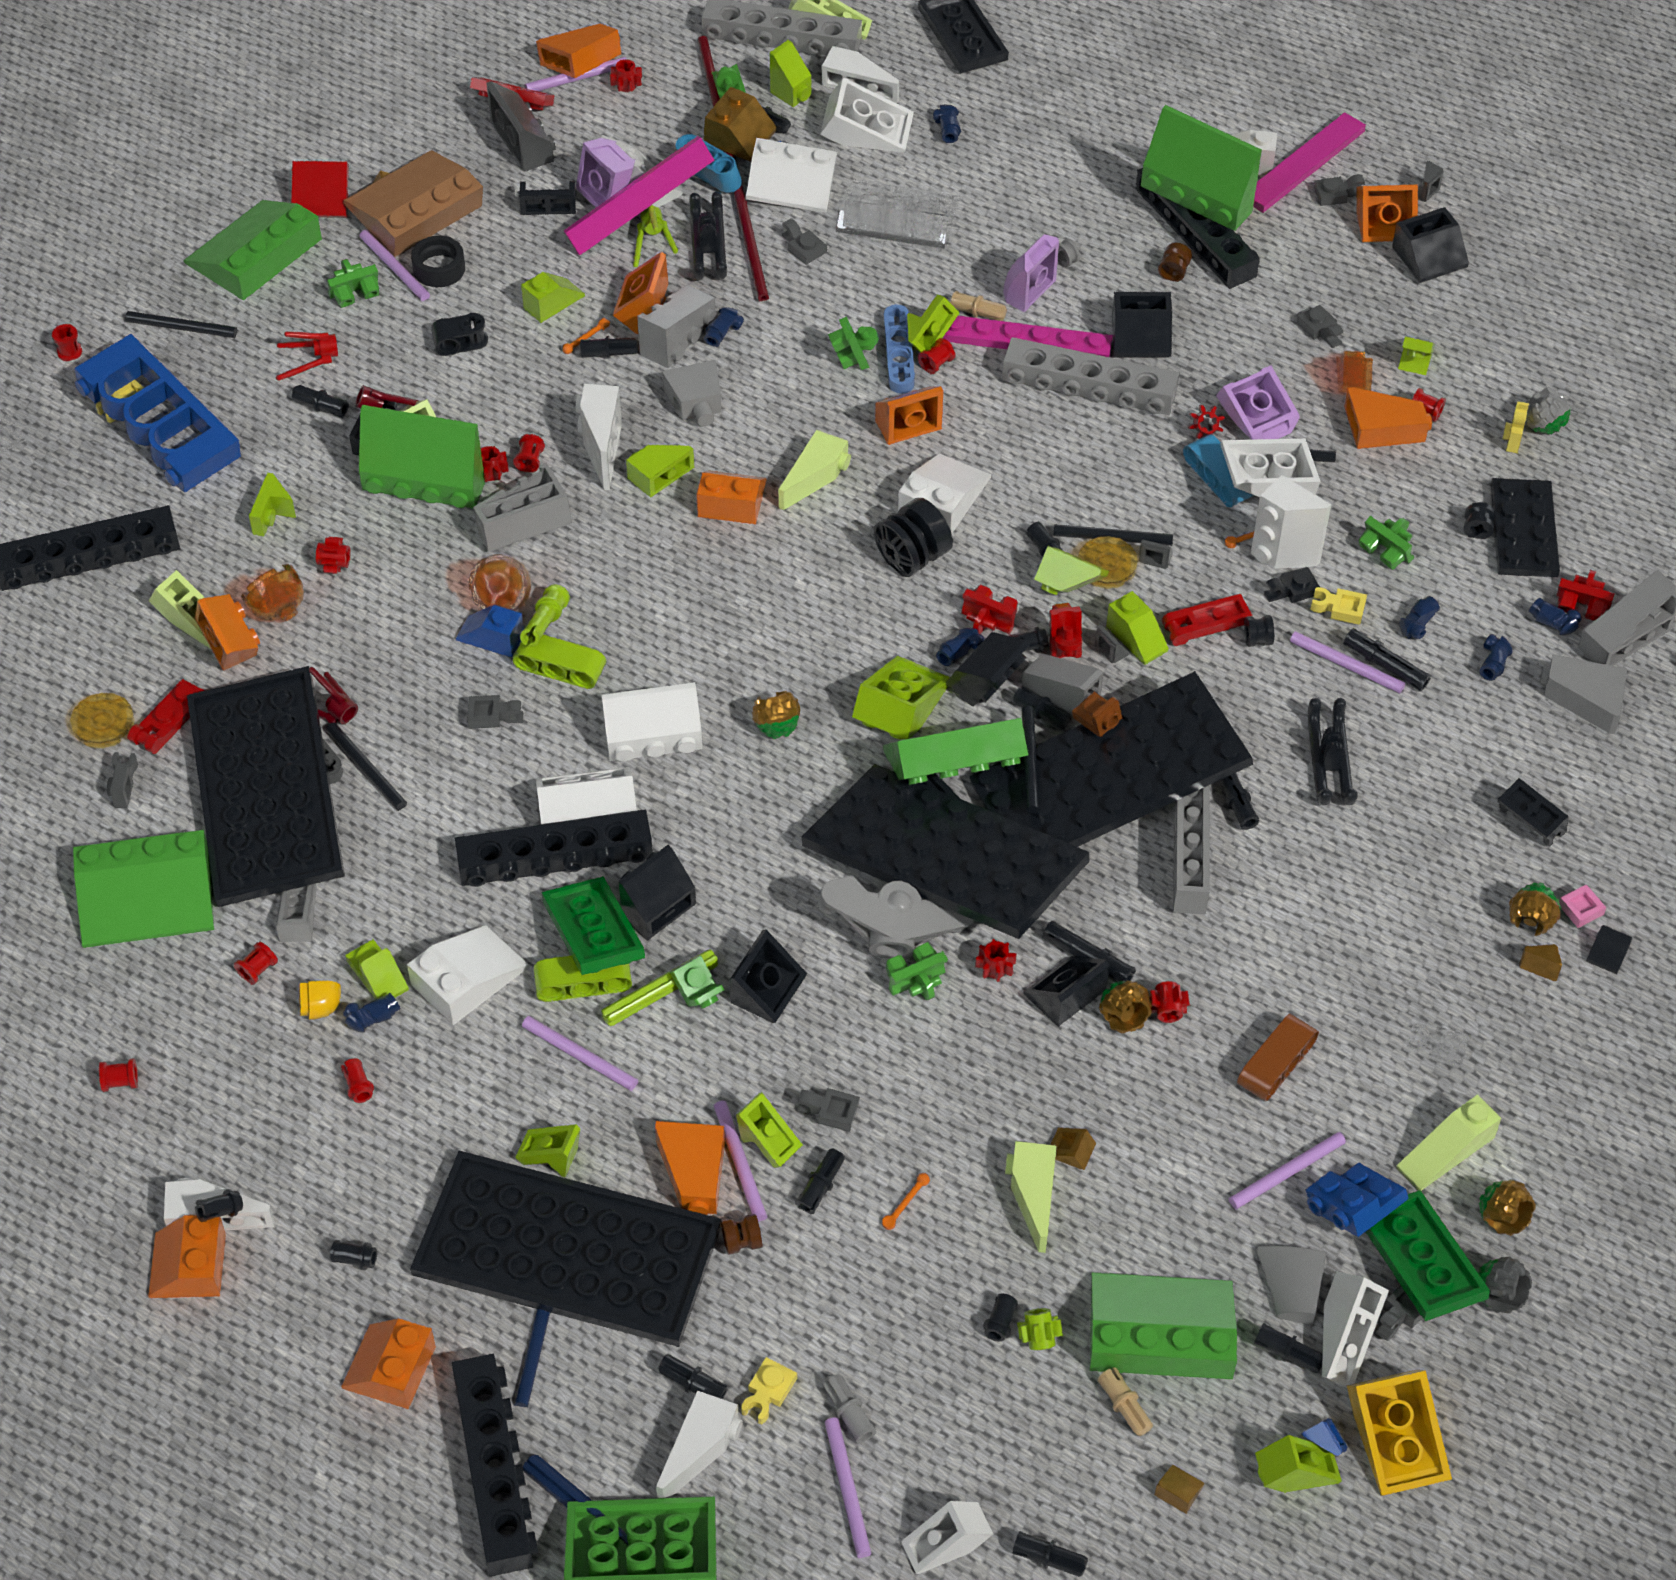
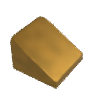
M1555 944L1525 946L1519 962L1520 968L1549 980L1557 981L1562 967L1558 946Z
M1058 1128L1050 1145L1057 1146L1055 1160L1085 1170L1096 1142L1087 1129Z
M1172 1465L1156 1485L1154 1496L1187 1514L1205 1483Z

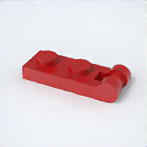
M1237 594L1167 613L1162 617L1161 622L1164 628L1170 631L1169 637L1172 644L1179 646L1195 638L1244 626L1245 617L1253 615L1242 595ZM1184 623L1188 624V626L1181 627L1180 625Z
M182 679L139 725L135 724L131 727L127 739L136 745H144L145 750L156 754L189 720L187 695L205 690Z

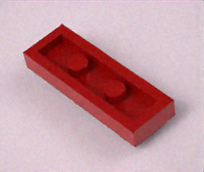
M482 77L471 78L470 88L479 90L478 95L488 97L486 83L492 81L518 93L522 100L528 102L533 109L543 110V106H553L555 95Z

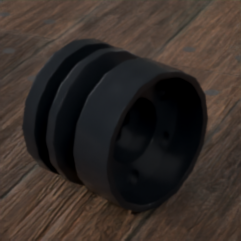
M924 498L913 499L901 507L898 513L890 514L886 519L879 521L874 526L873 535L882 557L903 577H911L918 570L923 569L929 561H935L949 552L953 546L951 530L945 518L930 501Z

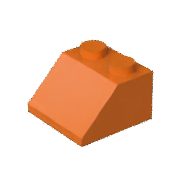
M1418 184L1356 187V213L1362 242L1393 241L1396 223L1418 216Z
M661 251L625 276L613 316L635 334H639L637 316L641 313L650 314L653 312L652 306L657 303L663 305L666 300L665 293L668 287L666 254Z
M929 386L913 390L909 393L886 398L875 403V422L888 445L942 429L944 390L941 386Z
M710 470L702 472L697 491L698 517L756 524L767 479L765 477Z
M230 594L198 600L195 620L223 671L256 656L258 651L257 645L260 644L253 628L248 629L243 620L246 618L241 604L238 601L234 602Z
M184 1215L155 1233L149 1298L220 1296L226 1232L221 1217L200 1222L197 1215Z
M399 1318L369 1324L341 1386L342 1389L409 1409L436 1348L432 1328Z

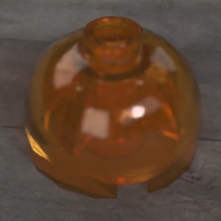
M494 554L478 561L471 570L468 581L469 590H471L474 598L473 601L482 610L492 605H497L516 611L525 604L532 587L530 574L526 567L514 557L503 554Z
M282 565L285 570L278 573L273 568L260 575L246 587L249 594L247 596L242 594L241 598L255 617L263 621L274 622L281 619L282 622H286L297 615L298 611L296 609L301 605L304 597V586L292 565Z

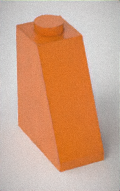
M601 23L536 41L540 65L573 78H577L622 54L618 29Z
M1355 387L1347 388L1344 408L1357 449L1426 441L1427 432L1432 429L1431 415L1426 413L1423 402Z
M656 1121V1143L680 1207L705 1215L717 1214L725 1147L724 1126Z

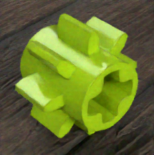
M1049 1308L1028 1310L1024 1313L1025 1321L1017 1322L1019 1339H1022V1343L1028 1342L1029 1349L1031 1350L1052 1348L1056 1345L1055 1337L1063 1336L1061 1319H1058V1315L1051 1316V1309Z

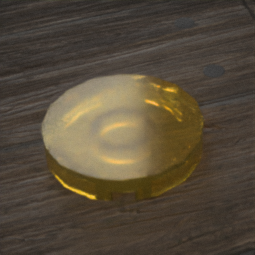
M1107 536L1092 539L1080 549L1078 555L1079 558L1109 571L1107 577L1090 583L1096 587L1104 589L1121 587L1124 585V582L1129 579L1131 581L1134 578L1137 570L1138 559L1135 550L1130 544L1119 538Z
M99 693L90 695L80 701L73 709L70 722L74 736L83 741L84 745L90 748L103 749L122 742L121 738L126 734L128 735L129 730L134 726L135 719L132 707L125 698L114 693Z

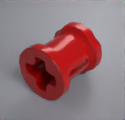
M61 324L52 331V339L58 346V357L63 361L78 359L83 352L80 343L77 342L78 331L71 324Z
M939 338L935 341L932 348L918 354V362L925 371L932 375L938 372L939 367L946 361L951 362L954 360L956 353L948 340Z
M1421 388L1417 389L1412 400L1423 402L1426 413H1429L1432 422L1436 423L1444 409L1446 398H1435L1425 394Z
M524 434L519 440L520 450L515 455L513 463L520 471L534 473L539 468L540 461L538 458L540 453L544 451L545 444L543 439L535 434Z
M260 941L253 946L254 949L243 960H237L233 964L239 976L251 985H255L258 982V976L269 966H274L278 963V958L274 952Z
M132 1058L126 1063L107 1064L105 1061L100 1062L99 1081L101 1090L108 1092L109 1088L130 1086L131 1089L138 1088L136 1060Z

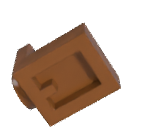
M1093 692L1072 710L1073 718L1099 737L1108 730L1113 729L1122 719L1119 701L1115 697H1111L1107 701L1096 692Z

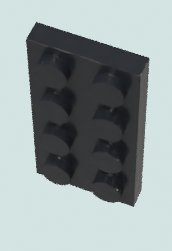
M974 0L918 1L920 13L960 74L1008 60V50Z
M1492 478L1491 497L1492 507L1495 510L1493 522L1498 575L1558 578L1560 565L1552 482L1547 480Z

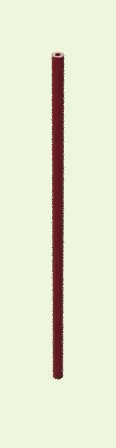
M700 36L697 41L714 107L720 100L712 75L715 67L708 38ZM723 151V152H725L726 154H728V155H730L731 157H733V158L735 159L736 164H737V160H736V156H735V155L730 154V153H728V152H726V151ZM741 185L738 190L733 192L757 297L759 301H767L769 299L743 185Z

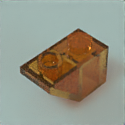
M1344 351V356H1336L1338 391L1347 392L1349 387L1371 391L1373 358L1365 357V352Z

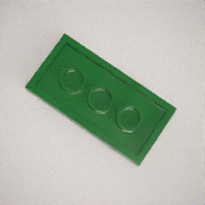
M604 876L542 892L543 904L581 975L597 973L603 969L629 964L645 958L644 947Z
M1421 1190L1408 1194L1409 1199L1366 1231V1234L1424 1321L1489 1299V1288Z

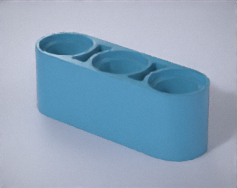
M693 134L681 136L676 141V150L697 136ZM703 140L714 161L697 172L695 176L725 193L738 190L742 185V179L735 159Z
M1209 434L1184 446L1183 454L1186 462L1227 507L1230 508L1255 496L1234 487L1220 445L1221 442L1214 435Z

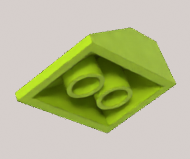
M897 655L860 684L852 717L860 720L867 727L879 728L888 732L893 738L901 740L910 739L921 729L949 685L946 684V681L950 677Z

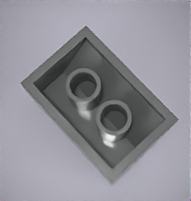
M492 81L487 82L491 124L523 171L526 172L554 162L553 151L556 150L555 142L551 135L545 133L541 120L534 117L529 103H524L518 93Z

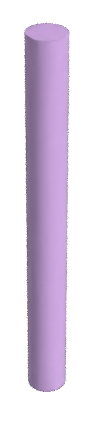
M626 57L607 61L577 78L559 74L526 83L525 88L542 91L611 72V66H616L618 61L626 59Z
M363 230L360 233V238L422 302L430 297V293L368 230Z
M1295 631L1291 636V643L1399 694L1405 687V682Z
M527 1016L522 1023L524 1029L626 1089L632 1091L638 1084V1079L531 1016Z
M719 1101L714 1104V1109L720 1126H724L725 1140L752 1214H756L758 1222L766 1220L767 1214L727 1102Z
M1340 1132L1335 1133L1229 1197V1203L1237 1210L1346 1143L1345 1137Z
M829 1418L825 1421V1427L857 1558L867 1557L871 1555V1549L839 1419Z

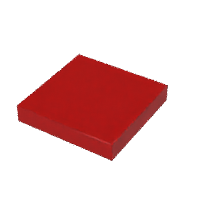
M292 161L291 203L303 206L316 214L318 218H347L348 208L344 205V200L348 198V162Z

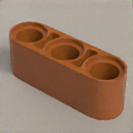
M1289 1013L1244 1066L1237 1079V1084L1267 1102L1313 1047L1318 1038L1319 1031Z

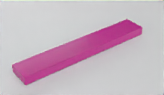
M1344 112L1257 181L1253 207L1264 213L1363 134L1366 124Z
M697 136L566 228L563 232L576 252L581 255L712 163L714 158L702 138Z

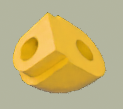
M308 981V983H300V1016H308L309 1020L325 1018L332 1014L340 1003L341 985L334 981Z

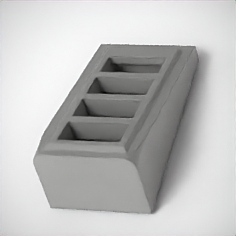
M316 884L281 893L276 921L279 942L312 941ZM290 894H306V897L290 898ZM289 905H304L302 907H289ZM292 916H303L302 918H289V919H288V917H292Z

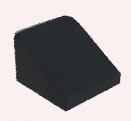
M1602 925L1586 962L1617 975L1629 950L1632 937Z

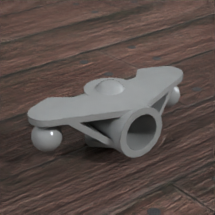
M854 876L843 877L826 882L821 888L817 899L818 908L822 913L830 915L838 912L869 943V952L880 958H893L897 955H902L903 958L913 955L915 946L948 932L959 933L974 921L931 901L922 900L918 891L909 883L903 881H892L884 885L879 893L868 892Z

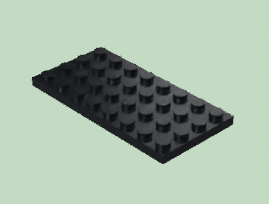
M309 666L187 695L212 883L217 906L222 907L345 877L313 678L309 672Z
M1196 671L1121 705L1122 719L1113 729L1108 730L1101 737L1080 724L1037 744L1036 760L1039 811L1037 813L1030 814L1026 811L1024 756L1019 757L1020 764L1002 767L1001 762L990 766L989 770L979 771L969 776V779L986 810L1079 847L1253 765V759Z
M874 764L801 836L803 847L884 882L903 881L909 883L918 891L922 898L1017 939L1022 937L1090 861L1089 852L923 783L909 785L908 779L899 780L894 771Z
M459 1150L410 1267L412 1276L679 1347L721 1230L722 1219Z

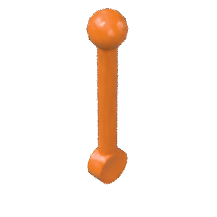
M602 318L598 325L572 343L564 344L562 351L565 354H571L573 348L580 344L581 339L586 340L601 329L605 330L610 326V321Z
M1254 531L1236 538L1233 536L1226 537V547L1235 548L1237 543L1253 538Z
M920 1173L917 1176L916 1184L894 1212L882 1219V1225L885 1229L891 1230L895 1228L898 1216L920 1188L929 1184L930 1178L926 1173Z

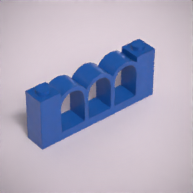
M129 334L74 368L77 380L75 381V386L78 392L84 397L88 396L95 404L101 401L104 413L110 418L125 421L126 432L129 438L139 445L150 446L152 460L158 467L166 470L164 475L167 481L172 486H178L184 493L241 457L239 439L132 334ZM141 375L151 383L127 398L119 399L111 396L115 391ZM165 400H168L176 408L153 423L143 424L135 421L138 417ZM190 425L195 426L202 433L187 444L176 449H167L160 446L163 442Z

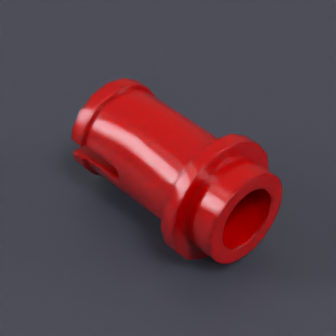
M358 1058L345 1061V1065H341V1071L349 1087L347 1090L349 1098L353 1099L356 1103L368 1101L373 1096L374 1085L367 1079L362 1061Z

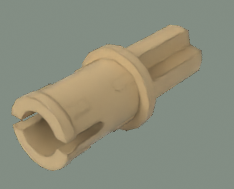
M955 291L950 301L957 310L971 313L975 318L979 315L1003 321L1007 313L1005 305L985 300L981 295L974 297Z
M1114 1367L1112 1370L1108 1369L1098 1377V1383L1110 1397L1113 1403V1410L1117 1413L1121 1412L1137 1436L1146 1434V1432L1152 1429L1153 1424L1137 1402L1139 1398L1137 1392L1131 1391L1117 1368Z

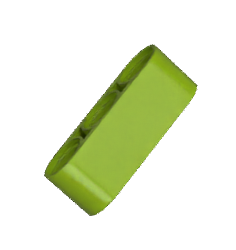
M542 635L539 643L534 647H529L531 639L527 645H524L521 641L512 659L514 665L520 670H527L530 673L586 689L595 687L607 662L606 657L598 650L547 635Z
M570 955L538 961L533 967L536 996L543 1002L620 993L632 987L630 964L618 965L603 969L597 973L581 975Z

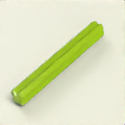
M711 949L697 955L702 956L709 971L718 966V958ZM670 971L603 1008L601 1012L606 1024L614 1026L677 990L678 987Z

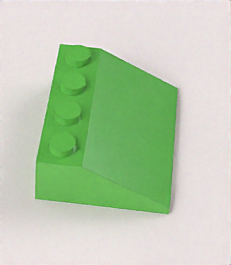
M1165 105L1162 108L1143 164L1141 186L1236 231L1253 211L1262 149Z
M262 200L184 259V263L244 301L322 240L318 216L297 203Z
M362 405L359 447V475L362 490L373 494L396 495L403 499L414 498L428 503L449 504L457 508H473L477 505L485 485L478 425Z
M1021 718L882 745L883 751L898 779H908L909 785L928 781L927 775L939 773L940 779L958 776V769L970 767L971 773L989 770V763L1001 761L1002 767L1020 764L1019 757L1028 756Z
M204 830L73 847L74 878L83 948L214 930L211 868Z
M1092 1272L1089 1371L1105 1372L1115 1367L1119 1373L1233 1380L1237 1364V1326L1233 1281Z
M715 1496L568 1502L564 1580H717ZM586 1508H596L605 1516L596 1518L588 1513ZM619 1527L626 1532L628 1545L619 1538Z

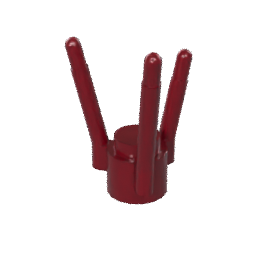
M362 385L355 401V407L361 409L362 405L382 408L384 400L415 406L419 400L380 392Z
M310 667L309 672L331 694L325 703L327 712L318 709L319 717L329 723H336L337 721L341 724L348 723L356 716L358 705L349 698L329 672H325L323 677L314 667Z

